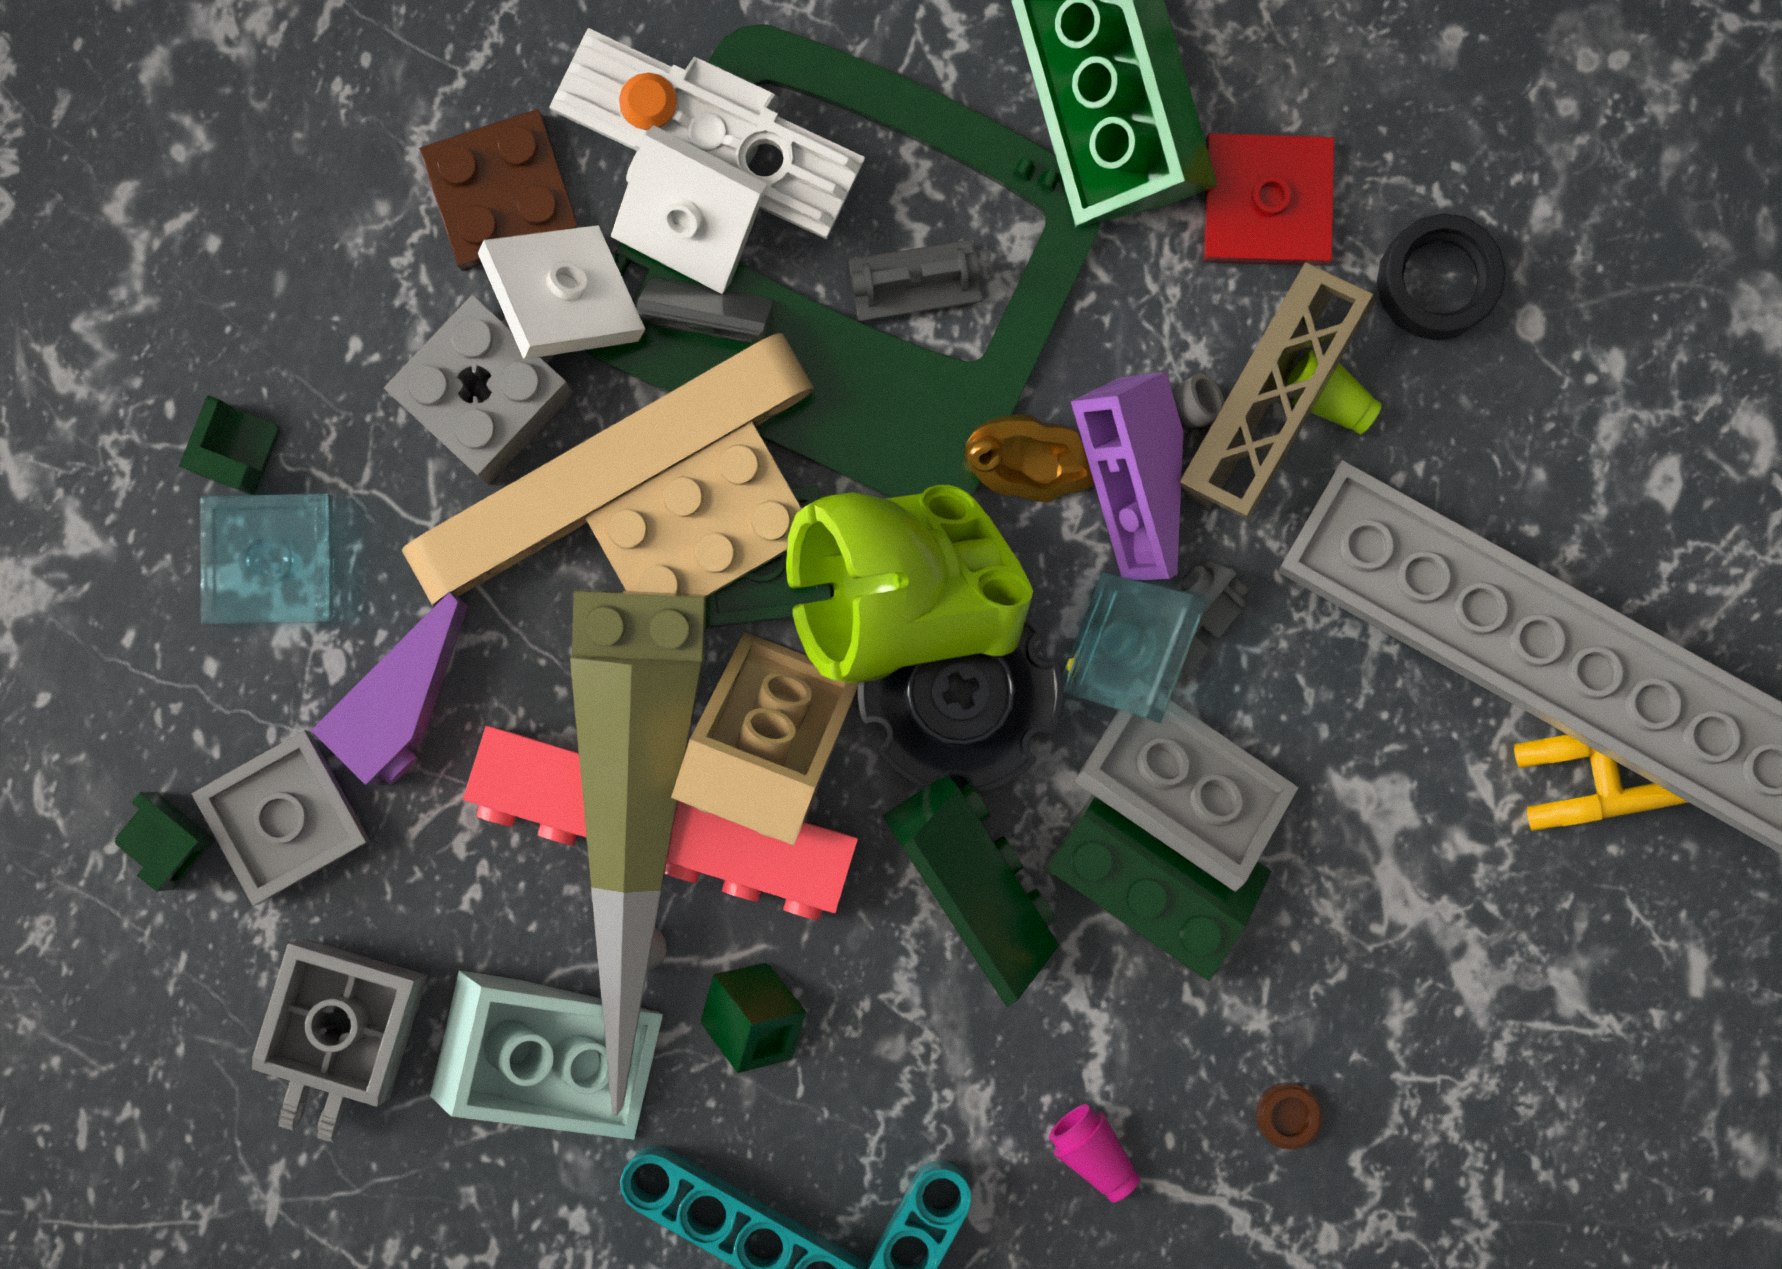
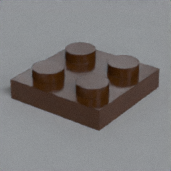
M539 109L419 148L457 266L461 271L482 265L478 251L483 240L579 228Z

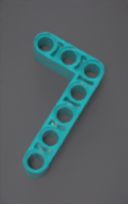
M656 1145L647 1146L637 1151L624 1168L620 1179L621 1193L626 1203L634 1210L737 1269H805L815 1261L828 1262L836 1269H937L966 1218L971 1205L969 1182L963 1170L955 1163L946 1160H936L923 1165L915 1174L866 1262L671 1149ZM648 1163L661 1166L669 1177V1188L660 1194L644 1192L636 1181L635 1173L637 1168ZM945 1178L951 1180L960 1190L956 1202L946 1209L931 1207L922 1196L925 1187L935 1179ZM701 1196L715 1197L723 1204L726 1210V1218L716 1226L702 1225L695 1220L692 1214V1202ZM763 1228L773 1230L779 1235L783 1243V1249L771 1258L756 1256L747 1245V1237L751 1232ZM904 1236H914L920 1238L926 1244L928 1251L921 1262L906 1266L894 1259L891 1253L892 1246L898 1239Z

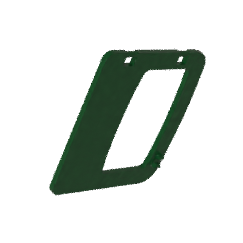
M758 24L741 27L724 37L714 50L708 62L709 64L756 86L771 84L813 97L909 137L1003 186L1040 210L1044 216L1045 228L986 352L976 361L966 362L922 348L876 330L831 310L769 279L740 262L737 265L731 284L726 289L768 297L773 300L774 306L767 337L777 333L784 334L815 388L812 393L795 405L756 426L763 439L888 498L921 494L927 488L935 485L959 487L973 497L980 480L971 471L965 458L966 443L977 426L990 419L1012 415L1098 234L1100 222L1085 226L1075 225L1056 155L1016 132L923 85L825 44L771 25ZM622 242L618 246L614 261L622 277L630 262L648 270L633 301L636 308L642 291L648 280L652 277L703 285ZM642 321L645 331L639 342L585 351L591 357L661 391L670 393L754 344L649 325Z

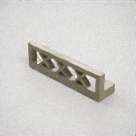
M1304 263L1180 480V484L1188 499L1208 509H1211L1215 503L1248 521L1250 520L1374 303L1373 293L1309 263ZM1332 295L1353 304L1343 323L1319 331L1315 330V325ZM1332 340L1323 356L1320 343ZM1313 346L1319 365L1312 377L1284 386L1283 381L1300 351ZM1301 395L1292 410L1288 398ZM1282 401L1287 421L1280 433L1253 442L1252 435L1270 404ZM1270 450L1260 466L1257 453ZM1250 456L1255 477L1241 499L1222 488L1238 460Z

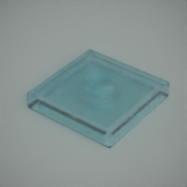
M330 494L200 496L201 624L237 625L334 622L333 496Z
M1101 572L1062 675L1063 693L1161 724L1207 602L1191 594Z

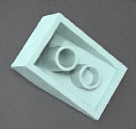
M459 970L430 1097L451 1117L634 1140L663 1014L645 1008L640 1009L624 1106L616 1116L611 1107L601 998L518 979Z

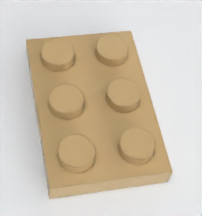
M751 421L589 514L585 519L626 591L703 594L708 597L787 552L788 535L795 515L802 507L757 427Z

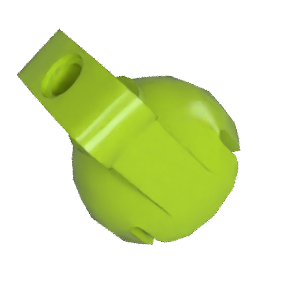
M935 485L927 488L921 494L887 499L855 492L821 497L796 513L788 535L786 572L789 587L796 589L829 584L834 589V596L830 599L795 605L792 613L797 633L809 660L820 674L826 678L847 683H861L883 679L904 666L978 653L990 656H1004L1012 653L1018 647L1032 599L1033 589L1020 562L993 521L968 492L959 487Z

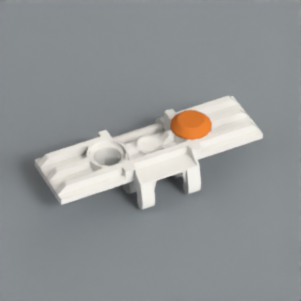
M590 28L587 29L549 107L551 111L636 150L637 152L627 173V182H629L644 134L655 125L766 182L768 186L759 207L760 209L825 239L828 238L865 161L864 156L778 117V113L775 110L779 97L774 93L696 57H693L685 70L674 64L671 67ZM760 144L774 145L781 151L784 157L781 168L771 176L763 177L756 175L748 168Z

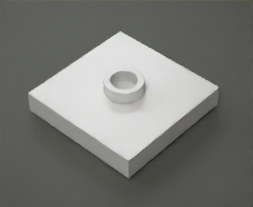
M653 125L644 134L610 237L723 294L731 284L768 184Z
M599 225L483 240L478 255L523 359L639 342L645 327Z

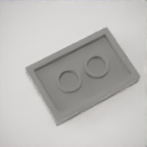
M1139 680L1132 688L1074 780L1075 783L1235 892L1247 881L1299 788L1142 680Z

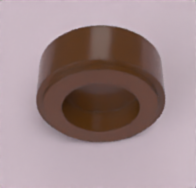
M1292 1082L1277 1083L1266 1089L1260 1096L1255 1110L1256 1123L1262 1135L1272 1144L1283 1149H1299L1308 1145L1317 1137L1322 1126L1323 1114L1317 1098L1303 1086Z

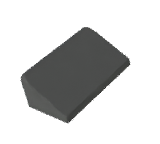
M652 277L648 280L642 291L636 309L645 324L755 344L768 336L774 305L773 300L768 297L725 290L721 294L704 285Z

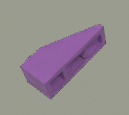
M1167 371L1120 377L1071 401L1122 580L1170 579L1178 574L1181 504L1180 480L1182 478L1184 432Z
M450 592L311 730L365 785H379L383 780L392 785L418 760V757L412 751L424 740L468 609V605L460 597Z

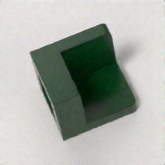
M208 395L179 467L255 496L280 434V427L271 421L236 409L222 400Z
M140 792L132 801V804L139 810L117 835L115 844L143 867L137 876L156 892L174 890L215 839L159 793Z
M762 963L713 974L701 1016V1024L735 1071L741 1073L792 1060L806 1011L769 964Z

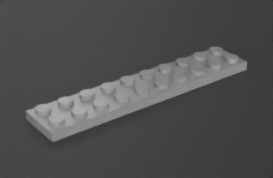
M1341 461L1279 568L1278 573L1782 854L1781 701L1349 463Z

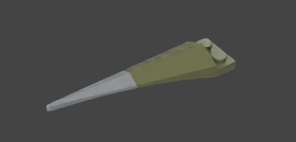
M576 589L574 591L572 656L570 657L611 1107L616 1116L622 1110L625 1101L650 951L678 800L671 798L689 743L703 669L707 595L596 589Z

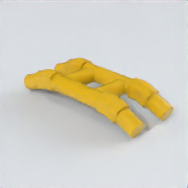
M1567 734L1514 744L1515 757L1520 769L1590 757L1597 794L1527 806V816L1532 831L1588 823L1689 803L1655 783L1623 789L1616 761Z

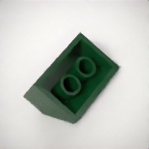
M946 774L882 816L1005 1006L1009 1007L1019 1000L1059 947L1058 942L1048 928L1049 925L1058 919L1037 887L1027 894L1022 888L1015 874L1024 869V866L1004 836L993 842L981 824L983 820L991 815L972 785L969 783L959 789L950 776Z
M1091 794L1042 866L1044 870L1207 981H1210L1245 929L1272 872L1257 861L1247 881L1235 892L1093 794Z

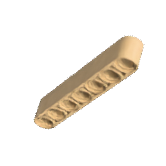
M774 334L755 343L425 532L405 545L402 552L434 607L448 592L458 597L587 524L588 522L585 517L749 422L752 421L755 426L762 424L807 397L815 388L784 334Z

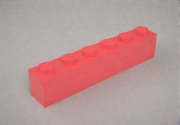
M486 725L463 796L464 801L479 805L476 817L513 827L516 816L540 823L538 836L571 846L575 845L577 835L587 838L579 752ZM678 801L664 874L697 883L699 874L704 873L725 880L722 892L758 902L761 891L785 898L784 911L820 921L823 910L836 913L858 837L804 821L796 843L793 846Z

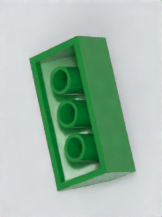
M1011 0L1076 226H1085L1164 208L1218 186L1164 0Z

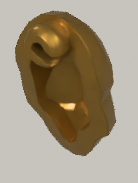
M1006 415L990 419L977 426L966 443L965 458L971 471L988 488L1004 496H1019L1031 501L1049 503L1063 494L1079 492L1095 485L1083 442L1078 432L1072 427L1056 423H1043L1032 415Z

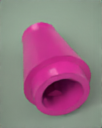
M1083 1104L1068 1112L1052 1128L1049 1139L1056 1146L1054 1155L1100 1193L1105 1194L1110 1202L1115 1203L1124 1199L1137 1187L1140 1182V1176L1134 1170L1131 1161L1103 1112H1094L1089 1105Z

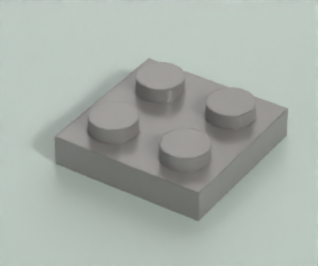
M304 730L191 793L252 906L262 904L371 842L310 731Z

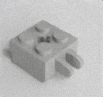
M473 295L462 304L384 387L395 400L488 485L556 415L574 392L568 383L547 364L555 355L523 359L506 318L500 321ZM484 378H489L486 383L488 389L492 392L489 398L481 402L474 396L473 402L468 403L471 395L470 387L478 380L483 382Z
M308 939L287 944L252 1057V1070L290 1081L279 1116V1127L292 1131L296 1129L297 1124L303 1118L311 1087L329 1092L324 1110L319 1118L317 1138L332 1143L340 1129L349 1099L376 1107L390 1099L428 975ZM343 1009L348 1014L347 1018L351 1021V1030L338 1036L333 1032V1029L338 1024H329V1013Z

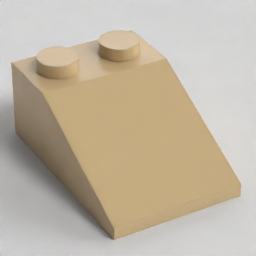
M744 631L689 740L671 798L691 805L702 812L714 814L755 830L761 835L773 837L794 846L858 690V683H847L826 678L820 674L807 655Z

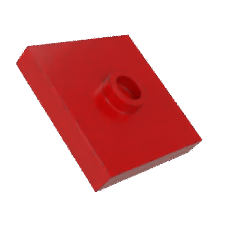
M1209 133L1206 138V146L1218 186L1205 190L1203 262L1304 265L1306 262L1311 265L1328 266L1332 261L1334 137Z

